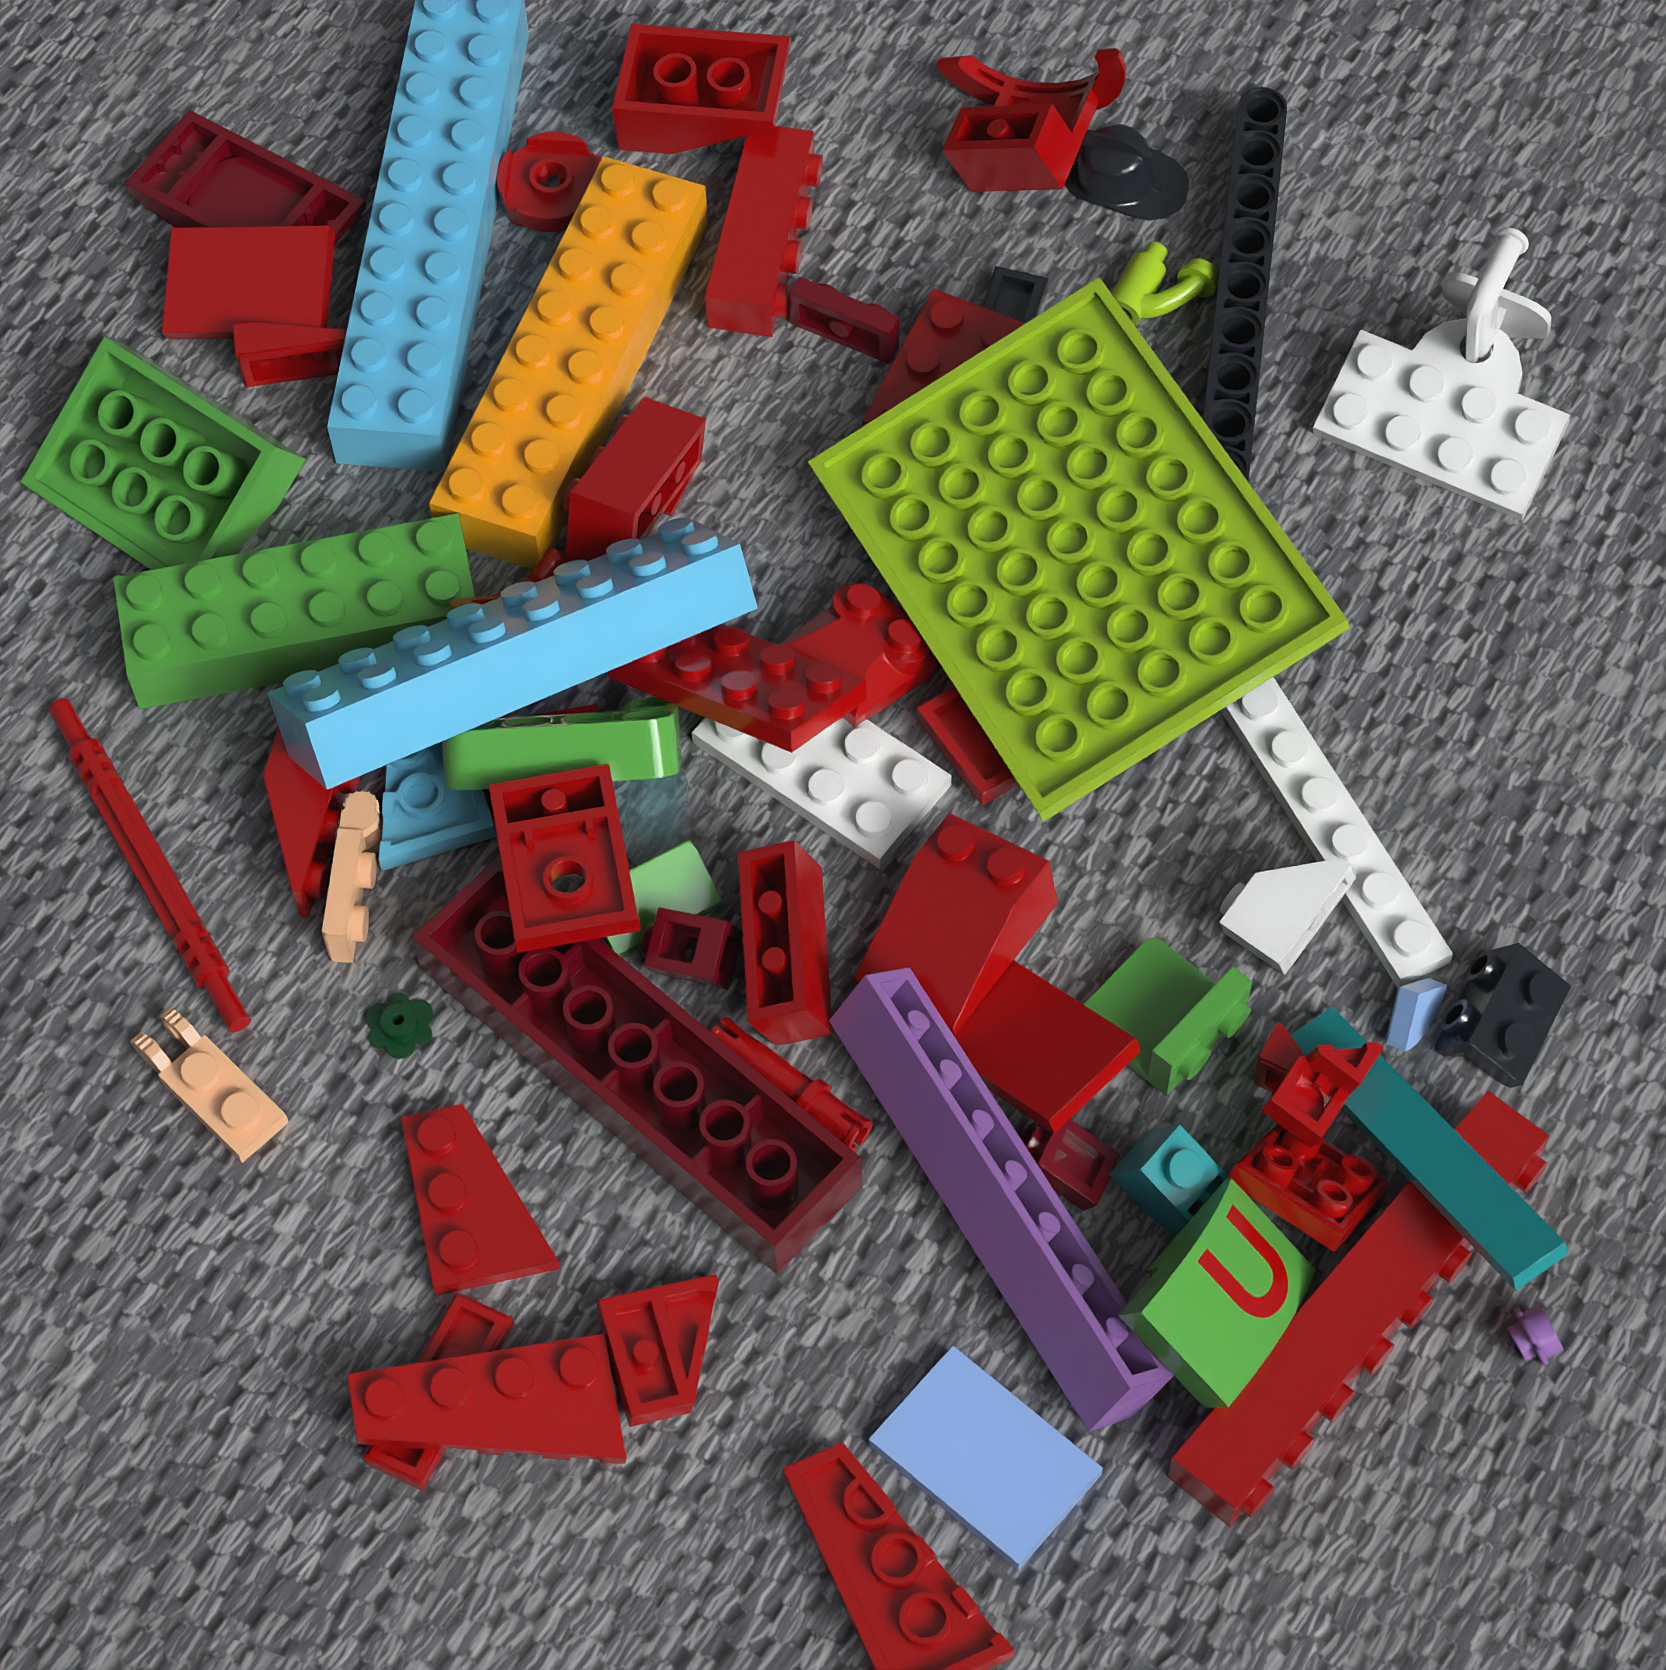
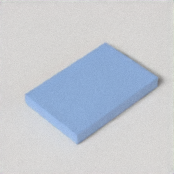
M954 1346L948 1350L869 1438V1447L1017 1571L1099 1479L1103 1467Z

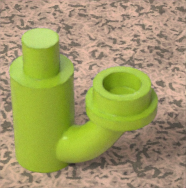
M1151 241L1147 244L1144 252H1136L1131 256L1111 294L1132 323L1137 326L1141 319L1165 315L1196 296H1212L1218 288L1217 279L1219 272L1217 268L1207 260L1200 258L1191 259L1178 272V284L1155 294L1166 274V267L1163 261L1168 252L1161 243Z

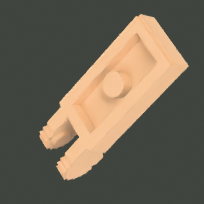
M356 790L355 793H349L350 796L345 798L346 802L343 804L344 809L341 811L340 824L337 831L322 927V935L329 959L332 962L353 963L356 942H365L368 934L369 911L367 906H361L364 888L373 889L375 885L377 859L376 854L373 852L380 847V841H382L383 819L380 818L379 802L376 800L375 795H371L370 791L364 792V790L360 792Z
M169 1007L160 1015V1019L168 1033L187 1048L183 1054L171 1062L156 1041L143 1032H140L130 1040L136 1052L158 1073L161 1083L243 1163L289 1123L287 1116L206 1035L200 1037L193 1026L180 1013Z

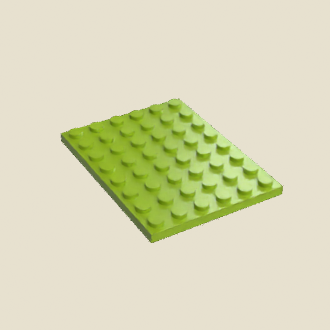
M1100 277L808 461L821 485L905 613L918 629L930 651L1043 822L1350 629L1348 620Z

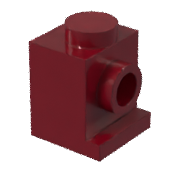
M658 907L655 922L648 924L642 940V954L645 957L644 967L656 974L729 990L743 931L725 920ZM698 941L693 960L687 961L685 959L686 948L691 943Z

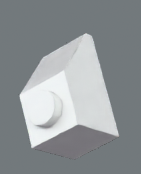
M1338 858L1255 873L1246 886L1239 882L1228 893L1220 907V913L1224 916L1219 923L1227 936L1285 975L1356 879L1352 865L1344 859Z

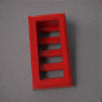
M262 322L233 323L235 353L244 386L254 387L338 375L347 330ZM335 350V353H328L324 351Z

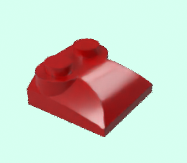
M853 583L840 587L835 592L831 606L815 616L778 644V646L789 647L796 653L824 664L835 665L842 671L866 680V701L843 716L853 727H856L926 682L934 675L938 663L908 615L880 591L866 584Z

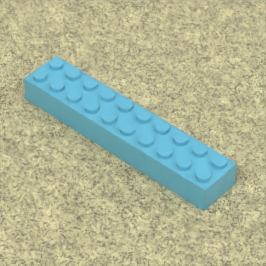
M415 0L327 425L335 461L338 464L445 472L449 465L499 198L497 170L501 159L508 149L529 37L525 0Z

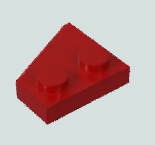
M716 1274L598 1300L596 1313L602 1334L605 1333L608 1355L629 1427L692 1412L709 1334L714 1301L719 1285Z

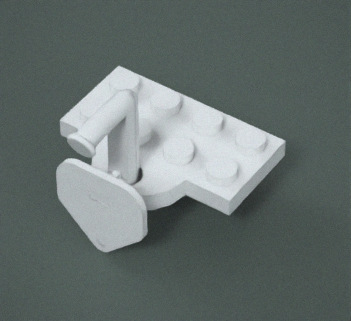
M1504 227L1498 230L1495 236L1496 244L1479 279L1464 273L1451 272L1447 274L1443 282V297L1465 314L1467 318L1440 324L1425 333L1413 350L1360 330L1313 426V434L1514 518L1523 520L1569 424L1570 414L1518 394L1522 381V367L1519 352L1510 338L1544 339L1550 331L1552 318L1550 313L1538 303L1503 289L1517 258L1525 253L1529 247L1528 239L1521 231L1511 227ZM1464 344H1465V359L1463 358V356H1462L1461 353H1460V349H1461V347H1462Z

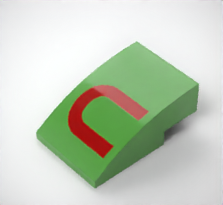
M1232 1178L1224 1180L1147 1269L1152 1275L1151 1278L1118 1316L1204 1408L1229 1407L1266 1360L1285 1332L1310 1286L1316 1269Z

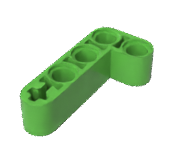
M648 697L626 702L622 711L496 718L442 741L446 788L451 790L489 789V784L609 764L612 781L656 779L675 775L679 772L682 761L678 706L657 697Z

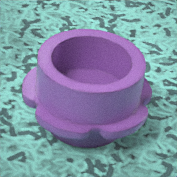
M1539 1304L1524 1312H1521L1519 1307L1514 1309V1315L1518 1322L1507 1327L1523 1359L1527 1362L1538 1357L1542 1365H1548L1547 1359L1564 1349L1543 1309Z

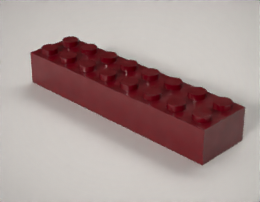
M500 855L412 936L420 969L775 1274H778L862 1188V1158L599 938L517 953Z

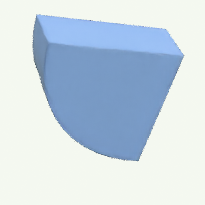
M1426 978L1400 986L1397 990L1386 1036V1044L1402 1051H1407L1414 1047L1431 1026L1442 1003L1447 985Z

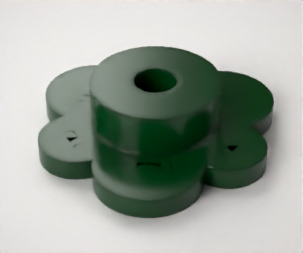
M397 993L390 997L388 1004L378 1003L370 1007L366 1013V1022L372 1029L369 1034L371 1046L377 1049L386 1047L388 1054L395 1059H405L411 1056L415 1051L416 1044H426L432 1038V1030L428 1026L433 1018L431 1005L424 1000H413L410 1002L405 994ZM397 1021H404L401 1025H395Z

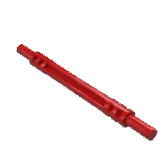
M62 698L56 700L50 705L49 712L70 748L68 758L198 988L206 989L229 1032L234 1033L243 1030L250 1024L251 1019L227 978L230 969L101 742L96 738L90 737L69 699Z

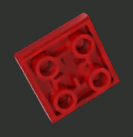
M1279 1124L1235 1164L1228 1179L1232 1178L1249 1197L1333 1252L1382 1202L1391 1186L1388 1180L1377 1174L1375 1167L1366 1159L1344 1153L1324 1140L1323 1137L1310 1148Z

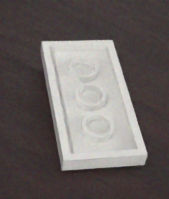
M706 717L692 732V740L695 745L879 869L951 786L952 775L869 720H865L856 727H853L842 717L792 753Z

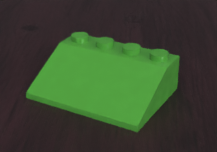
M104 336L20 483L150 570L234 555L278 508L306 459L140 351Z

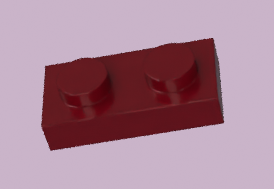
M800 276L798 277L789 292L790 324L887 364L891 362L899 349L898 316L891 314L887 309L878 304H866L844 295L831 285L817 284Z

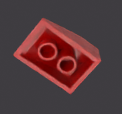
M631 24L612 106L619 150L675 154L774 129L791 47V37Z
M949 813L914 856L854 977L856 985L859 984L865 975L910 968L955 1036L1058 904L1049 860Z

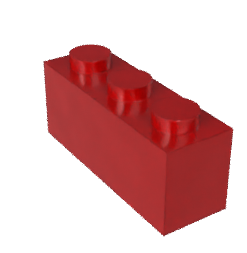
M795 840L739 852L738 863L748 1022L774 1045H785L833 1035V1026L829 1022L832 1017L822 867Z

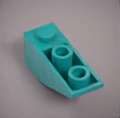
M1180 1124L1148 1130L1109 1174L1149 1217L1175 1237L1224 1180L1229 1177Z

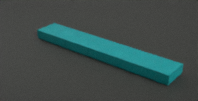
M1333 1006L1291 1034L1305 1056L1317 1045L1332 1044L1333 1049L1361 1048L1367 1042ZM1379 1055L1362 1083L1349 1095L1341 1108L1355 1125L1515 1291L1567 1256L1566 1242Z

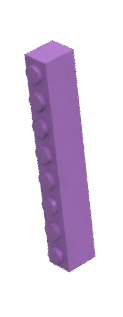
M903 968L865 975L829 1022L1087 1430H1096L1133 1418L1174 1375L1118 1316L1128 1303L911 969Z

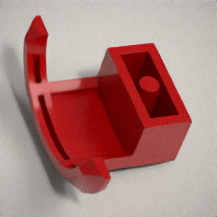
M1117 48L1098 49L1094 57L1099 69L1096 73L1080 80L1060 83L1033 82L1013 78L984 65L972 55L944 57L938 60L936 66L948 80L964 92L985 103L994 105L961 107L942 149L971 192L1062 190L1094 112L1109 106L1118 98L1125 84L1126 64L1120 51Z

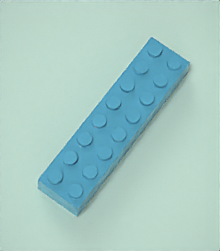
M673 519L658 527L659 533L642 540L626 539L610 545L606 549L607 554L588 562L585 560H575L564 563L554 570V576L537 583L520 582L508 586L501 591V597L483 605L472 603L459 606L447 614L448 619L432 626L418 625L405 628L393 636V642L375 649L359 648L349 651L338 659L339 664L319 672L306 670L295 673L283 681V687L267 693L288 755L322 786L330 789L753 611L758 607L741 546L736 541L693 519Z

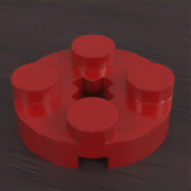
M563 132L535 134L526 138L527 146L518 149L514 154L511 148L501 159L497 170L500 202L507 211V217L510 222L517 226H525L526 228L542 232L564 231L567 229L602 159L599 154L596 157L593 152L588 150L587 142L578 136ZM549 176H559L561 185L554 188H546L538 183H547Z

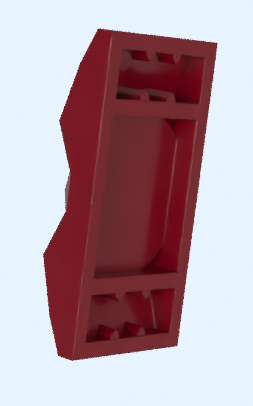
M191 110L187 112L125 183L129 194L174 228L329 225L335 231L334 246L367 208L365 199Z

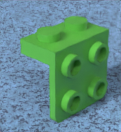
M1150 938L1083 1005L1137 1039L1141 1052L1127 1065L1167 1096L1184 1077L1190 1080L1203 1068L1211 1055V1049L1224 1035L1230 1038L1245 1023L1251 1012V1008L1247 1004L1252 981L1235 967H1232L1215 983L1158 938Z

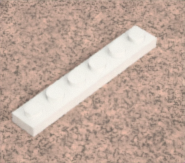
M1274 677L1220 710L1316 861L1342 858L1352 865L1356 879L1341 900L1397 988L1450 964L1453 957L1451 949Z

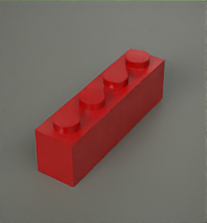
M775 125L774 129L746 136L705 294L707 328L773 337L777 317L786 319L790 306L789 292L791 285L785 284L788 273H798L802 254V242L796 240L799 229L808 230L811 221L813 200L811 197H807L809 186L819 187L822 175L823 155L815 154L814 131Z

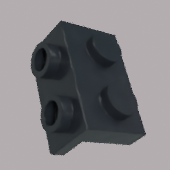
M1520 943L1483 951L1471 962L1466 972L1468 981L1458 1001L1443 1016L1441 1021L1443 1031L1434 1047V1050L1443 1057L1464 1053L1501 1084L1509 1088L1524 1084L1571 988L1570 984Z

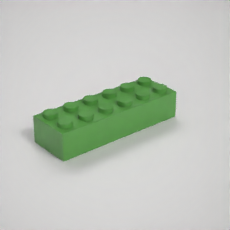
M459 513L113 577L126 672L139 709L282 683L289 676L301 671L315 670L319 672L339 664L338 659L349 651L359 648L375 649L393 642V636L405 628L418 625L429 627L448 619L447 614L452 610L449 602L454 599L475 598Z

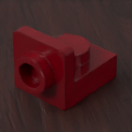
M1071 1119L1055 1134L1040 1124L1032 1123L1028 1125L1019 1137L1052 1188L1083 1211L1097 1206L1109 1181V1174L1114 1169L1120 1154Z

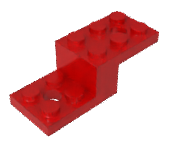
M593 704L531 716L597 712V706ZM609 764L489 784L517 953L640 931ZM577 874L585 879L581 888L570 893L559 892L552 887L553 882L560 876Z

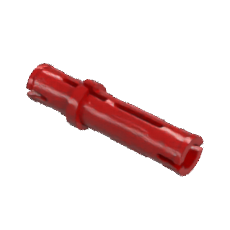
M724 1017L720 1020V1025L724 1030L717 1024L711 1029V1033L855 1152L857 1149L853 1141L859 1146L864 1143L871 1131L872 1121L863 1117L830 1092L832 1086L820 1078L812 1080L762 1042L744 1031L729 1017Z

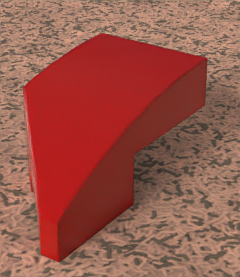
M1366 1042L1361 1048L1333 1049L1332 1044L1317 1045L1307 1056H1299L1291 1064L1261 1108V1111L1312 1148L1322 1139L1349 1095L1362 1083L1384 1047L1377 1042Z

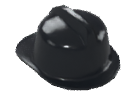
M1108 124L1100 126L1093 131L1087 130L1065 185L1076 198L1103 206L1133 218L1151 221L1167 218L1182 208L1187 199L1189 179L1186 171L1175 159L1160 151L1149 148L1146 139L1135 128L1125 124Z

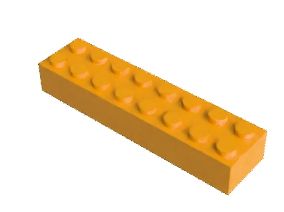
M603 156L429 502L432 518L459 513L466 549L533 569L546 551L554 547L569 516V512L564 510L563 507L568 486L574 478H582L589 469L594 452L599 446L603 445L708 226L706 188L704 185Z

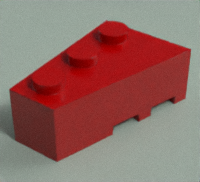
M647 397L640 401L630 416L624 414L620 418L613 438L606 447L599 446L596 449L589 469L581 479L574 478L566 491L563 507L564 510L569 512L565 563L575 560H585L588 562L607 554L606 549L618 541L647 538L662 513L672 516L702 460L706 418Z

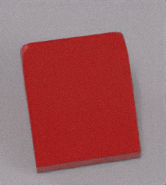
M1277 1022L1258 1057L1254 1076L1255 1085L1270 1092H1273L1291 1064L1299 1056H1305L1287 1029L1279 1022Z

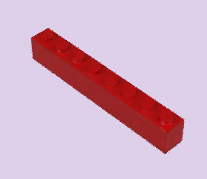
M1489 1090L1454 1129L1514 1190L1517 1187L1524 1193L1528 1192L1548 1165L1541 1156L1549 1135ZM1410 1181L1294 1315L1271 1353L1229 1407L1214 1408L1172 1457L1168 1478L1228 1527L1233 1524L1242 1512L1252 1518L1263 1507L1275 1489L1268 1481L1282 1464L1292 1470L1300 1463L1315 1442V1438L1309 1434L1323 1416L1330 1422H1333L1343 1412L1355 1394V1391L1349 1385L1358 1374L1365 1370L1370 1375H1373L1381 1367L1395 1346L1388 1340L1402 1323L1409 1329L1413 1328L1434 1300L1433 1297L1427 1294L1440 1277L1448 1283L1452 1282L1469 1261L1472 1252L1466 1248L1469 1242Z

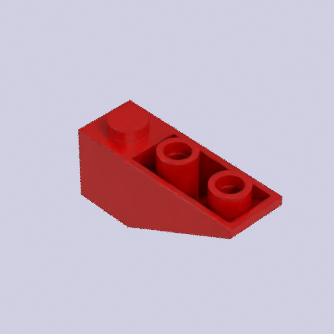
M278 726L263 776L295 902L300 916L309 918L315 898L323 899L327 892L330 879V866L326 863L330 846H335L345 796L349 793H355L359 785L360 776L326 789L289 757Z

